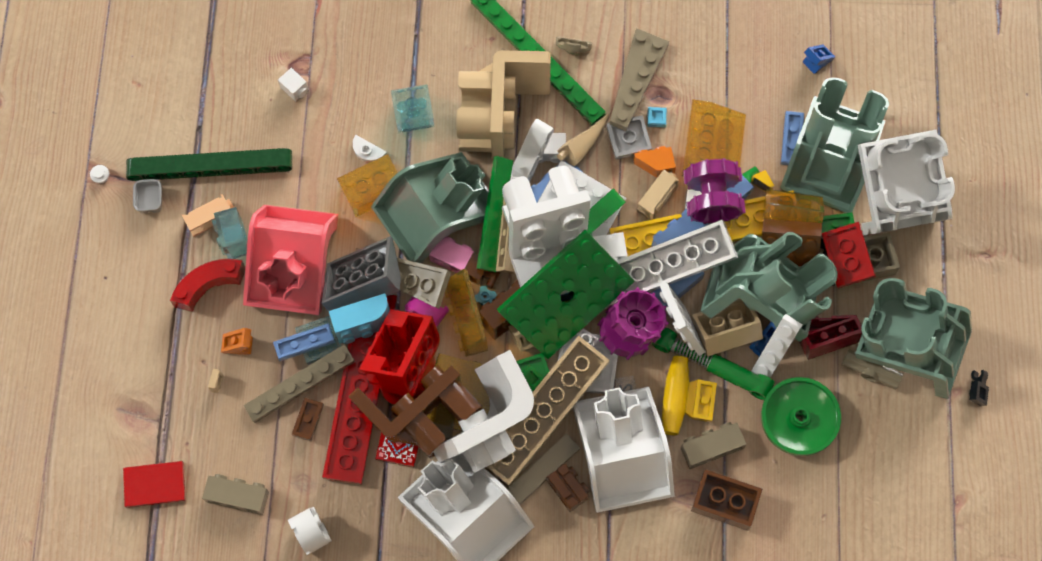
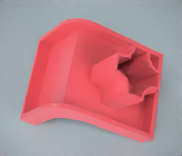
M263 205L251 218L248 231L243 305L319 315L322 312L321 303L327 249L330 237L337 229L338 214Z

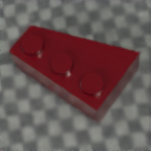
M857 315L831 316V318H819L817 316L811 320L808 336L799 343L807 359L810 360L859 343L862 336V325Z

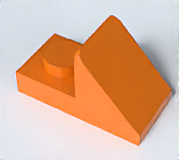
M242 328L223 334L221 353L251 354L253 337L251 336L252 329Z

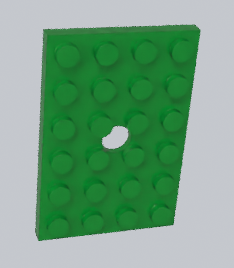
M584 229L500 305L497 310L534 347L549 359L635 281ZM565 290L574 292V296L569 302L561 301L560 295Z

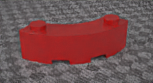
M219 259L198 266L179 282L172 293L170 302L174 308L193 312L199 299L210 288L226 284L241 285L246 269L243 261L238 259Z

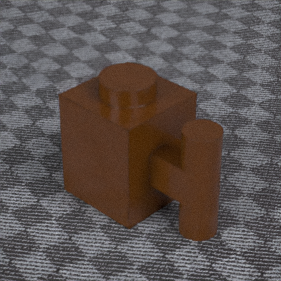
M473 253L463 270V278L481 286L485 278L488 280L485 286L492 289L501 272L496 271L492 273L476 269L479 254Z

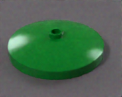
M795 377L778 383L769 391L762 404L761 423L767 438L775 447L794 456H810L826 449L836 438L841 425V410L834 394L822 383L810 378Z

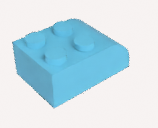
M384 293L329 311L339 343L349 344L354 342L356 338L371 337L373 333L380 330L390 308Z

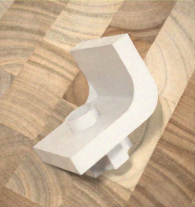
M510 350L475 369L489 396V413L486 415L484 409L471 415L468 419L459 421L458 423L463 432L441 443L433 451L439 463L464 453L475 473L516 451L505 429L528 417L533 409L534 397Z
M649 387L622 392L621 388L605 390V396L577 402L573 407L587 459L596 513L675 497L670 450Z
M464 453L440 463L432 460L421 470L423 475L398 497L404 507L449 550L457 561H499L535 527L512 494L485 468L475 473L473 472Z

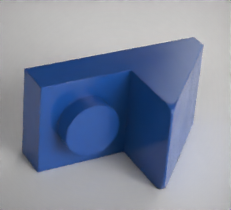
M824 44L808 47L804 52L806 58L803 60V63L815 74L830 63L835 56Z

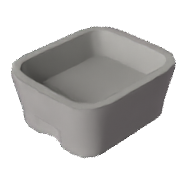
M150 179L139 180L134 183V209L143 214L148 212L158 213L162 210V186L160 181Z

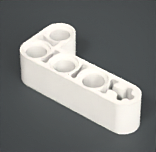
M539 119L534 121L513 164L511 180L525 176L530 183L554 128Z

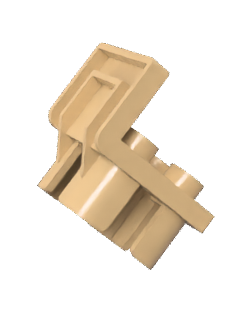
M501 50L494 54L493 63L480 71H459L458 86L461 89L462 96L461 107L457 110V138L460 139L459 152H492L493 162L494 156L504 158V149H514L516 94H550V52Z

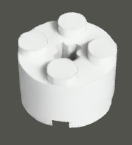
M623 232L593 237L616 261L627 257Z
M314 507L308 508L288 519L306 555L332 541Z

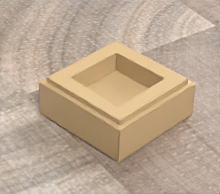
M218 369L212 370L208 388L214 393L220 391L224 377Z

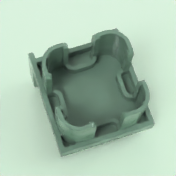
M828 78L823 82L818 97L814 96L780 188L787 192L794 191V194L837 210L852 213L865 183L858 145L879 141L885 124L883 119L887 112L889 101L883 94L869 90L860 112L841 106L840 104L848 83L839 78Z
M793 232L785 233L770 245L757 235L748 234L734 245L738 256L737 259L712 268L701 312L709 318H713L740 298L746 307L761 313L772 321L776 328L785 314L803 324L795 337L800 342L808 336L811 320L830 308L832 299L829 297H825L818 303H815L816 296L836 282L837 270L833 262L824 254L816 255L801 267L789 260L786 256L800 247L803 241L800 236Z
M896 278L882 280L874 291V304L868 318L865 317L863 321L862 336L855 352L856 358L933 380L935 396L949 399L972 333L971 311L966 307L947 302L945 295L939 290L927 288L926 296L907 291L903 280Z

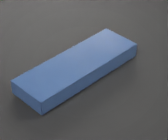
M785 112L781 165H789L803 127L804 113Z
M328 323L274 341L273 344L279 361H283L333 344L335 340Z

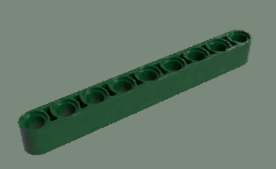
M278 148L128 158L126 160V179L129 181L288 172L293 169L292 150Z

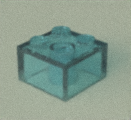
M427 84L391 90L398 133L435 127Z
M233 207L215 212V220H212V223L218 235L216 239L222 254L227 255L228 259L246 256L248 240L243 220L237 208Z

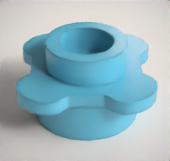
M481 286L479 293L474 296V301L479 302L483 306L487 302H493L497 294L495 291L488 290L486 286Z

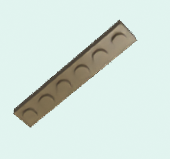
M344 344L251 400L244 407L252 421L256 423L350 366L355 360Z

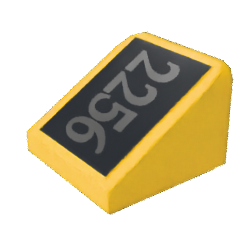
M766 170L753 175L752 184L768 194L772 193L774 184Z

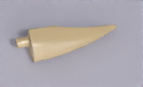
M609 113L588 130L562 145L557 150L559 153L557 158L560 161L564 159L570 165L576 166L598 139L609 117Z

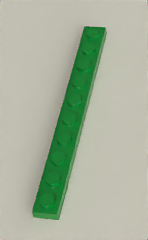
M470 0L471 4L518 51H545L496 0ZM551 57L550 84L593 126L606 115V111Z

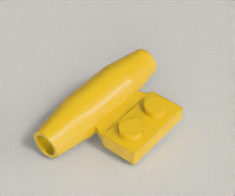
M684 356L672 357L665 381L662 426L665 434L671 436L679 435L685 414L695 420L706 422L713 420L717 383L699 379L689 382L688 358Z

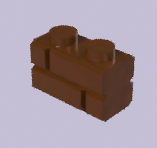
M564 464L548 475L546 481L567 510L571 512L589 499L588 493L590 490L584 482L580 484L576 478L578 474L575 469Z

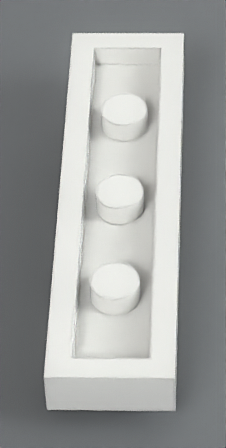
M785 314L751 371L771 378L803 324Z

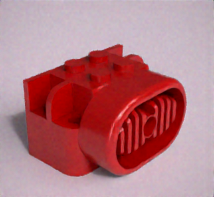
M390 309L380 330L376 333L372 345L367 350V355L359 371L367 373L369 383L380 386L384 398L391 404L395 405L407 393L415 400L425 391L421 380L436 367L434 355L440 342L433 316Z

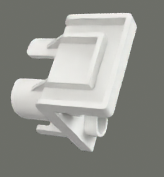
M937 130L858 145L872 218L870 222L861 223L863 235L952 219L950 200L954 195L955 185L952 177L946 178L942 157L948 155V149L945 140L937 134Z
M560 166L549 170V178L557 196L555 199L537 203L528 178L525 176L512 179L503 186L502 193L506 205L502 206V210L509 227V255L520 287L584 229L586 231L588 229L591 200L587 190L578 191L569 167ZM565 290V291H563L561 294L568 293V292H571V291H566V290Z

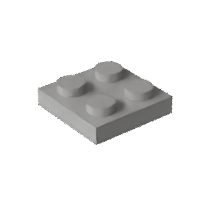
M643 115L633 117L627 131L607 123L606 127L615 160L634 156V153L640 150H652Z

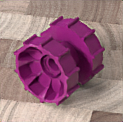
M725 158L706 159L705 161L690 164L686 170H683L684 184H687L688 190L692 189L702 193L701 195L693 196L689 202H686L687 216H690L691 221L703 224L715 223L720 220L726 222L738 219L739 216L746 213L745 202L742 199L741 193L737 194L727 191L728 188H734L736 184L742 182L741 167H738V161L733 162Z
M637 287L635 290L626 293L622 291L617 297L618 301L613 306H609L605 311L606 315L597 324L600 326L601 338L599 341L603 342L611 351V355L616 354L626 357V360L639 354L643 356L648 351V345L652 341L655 343L661 337L660 333L669 324L666 321V306H663L655 297V293L651 294L647 291L639 290V287Z

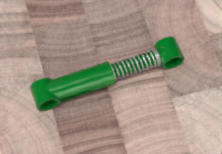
M665 327L660 333L661 337L655 343L652 342V346L664 353L676 352V354L679 353V356L682 354V356L687 357L689 360L692 359V362L695 361V363L698 362V365H704V368H707L706 371L749 391L752 396L760 400H765L775 384V381L770 377L756 374L717 354L707 356L704 353L699 356L695 350H690L687 343L681 342L682 340L677 338L678 335L669 328Z

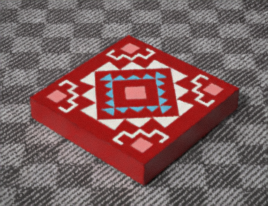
M381 433L375 459L414 468L419 447L401 442H390Z

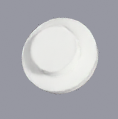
M97 165L92 168L90 177L95 183H104L109 178V170L103 165Z

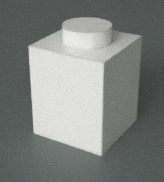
M292 68L278 79L280 88L294 101L303 98L309 90L307 82Z

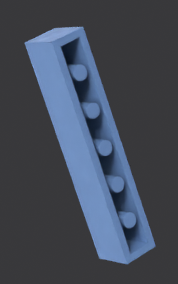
M742 175V182L736 184L734 188H728L727 191L737 194L741 193L742 199H745L752 193L754 187ZM685 209L681 214L682 217L678 220L673 219L667 225V229L663 232L661 230L652 237L651 246L664 243L712 223L703 224L691 221L690 216H687V209Z

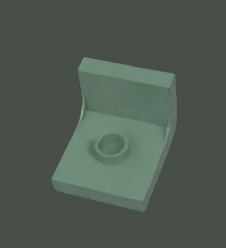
M462 152L413 164L402 169L391 178L371 208L406 259L423 263L434 247L448 235L458 230L484 223L489 189L482 180L486 175L478 164H470Z

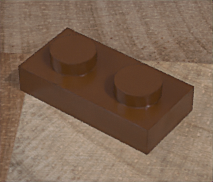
M304 397L292 436L312 441L324 406L322 402Z

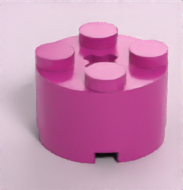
M413 296L404 306L406 312L433 316L436 327H438L449 312V308L446 305L444 308L440 306V309Z

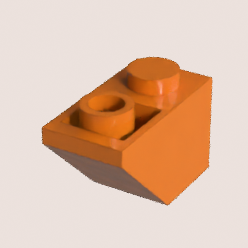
M661 146L655 150H640L634 153V164L654 177H659L663 170L675 174L676 165L671 147Z

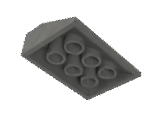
M391 236L327 263L321 304L328 311L384 293L386 296L400 291L401 276L393 238Z

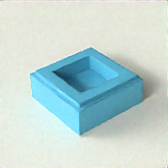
M648 107L647 127H666L667 108Z

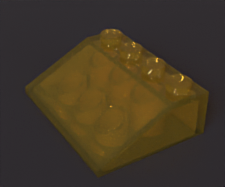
M692 99L683 170H686L690 164L705 161L706 159L723 158L733 162L738 161V167H740L746 114L713 102Z

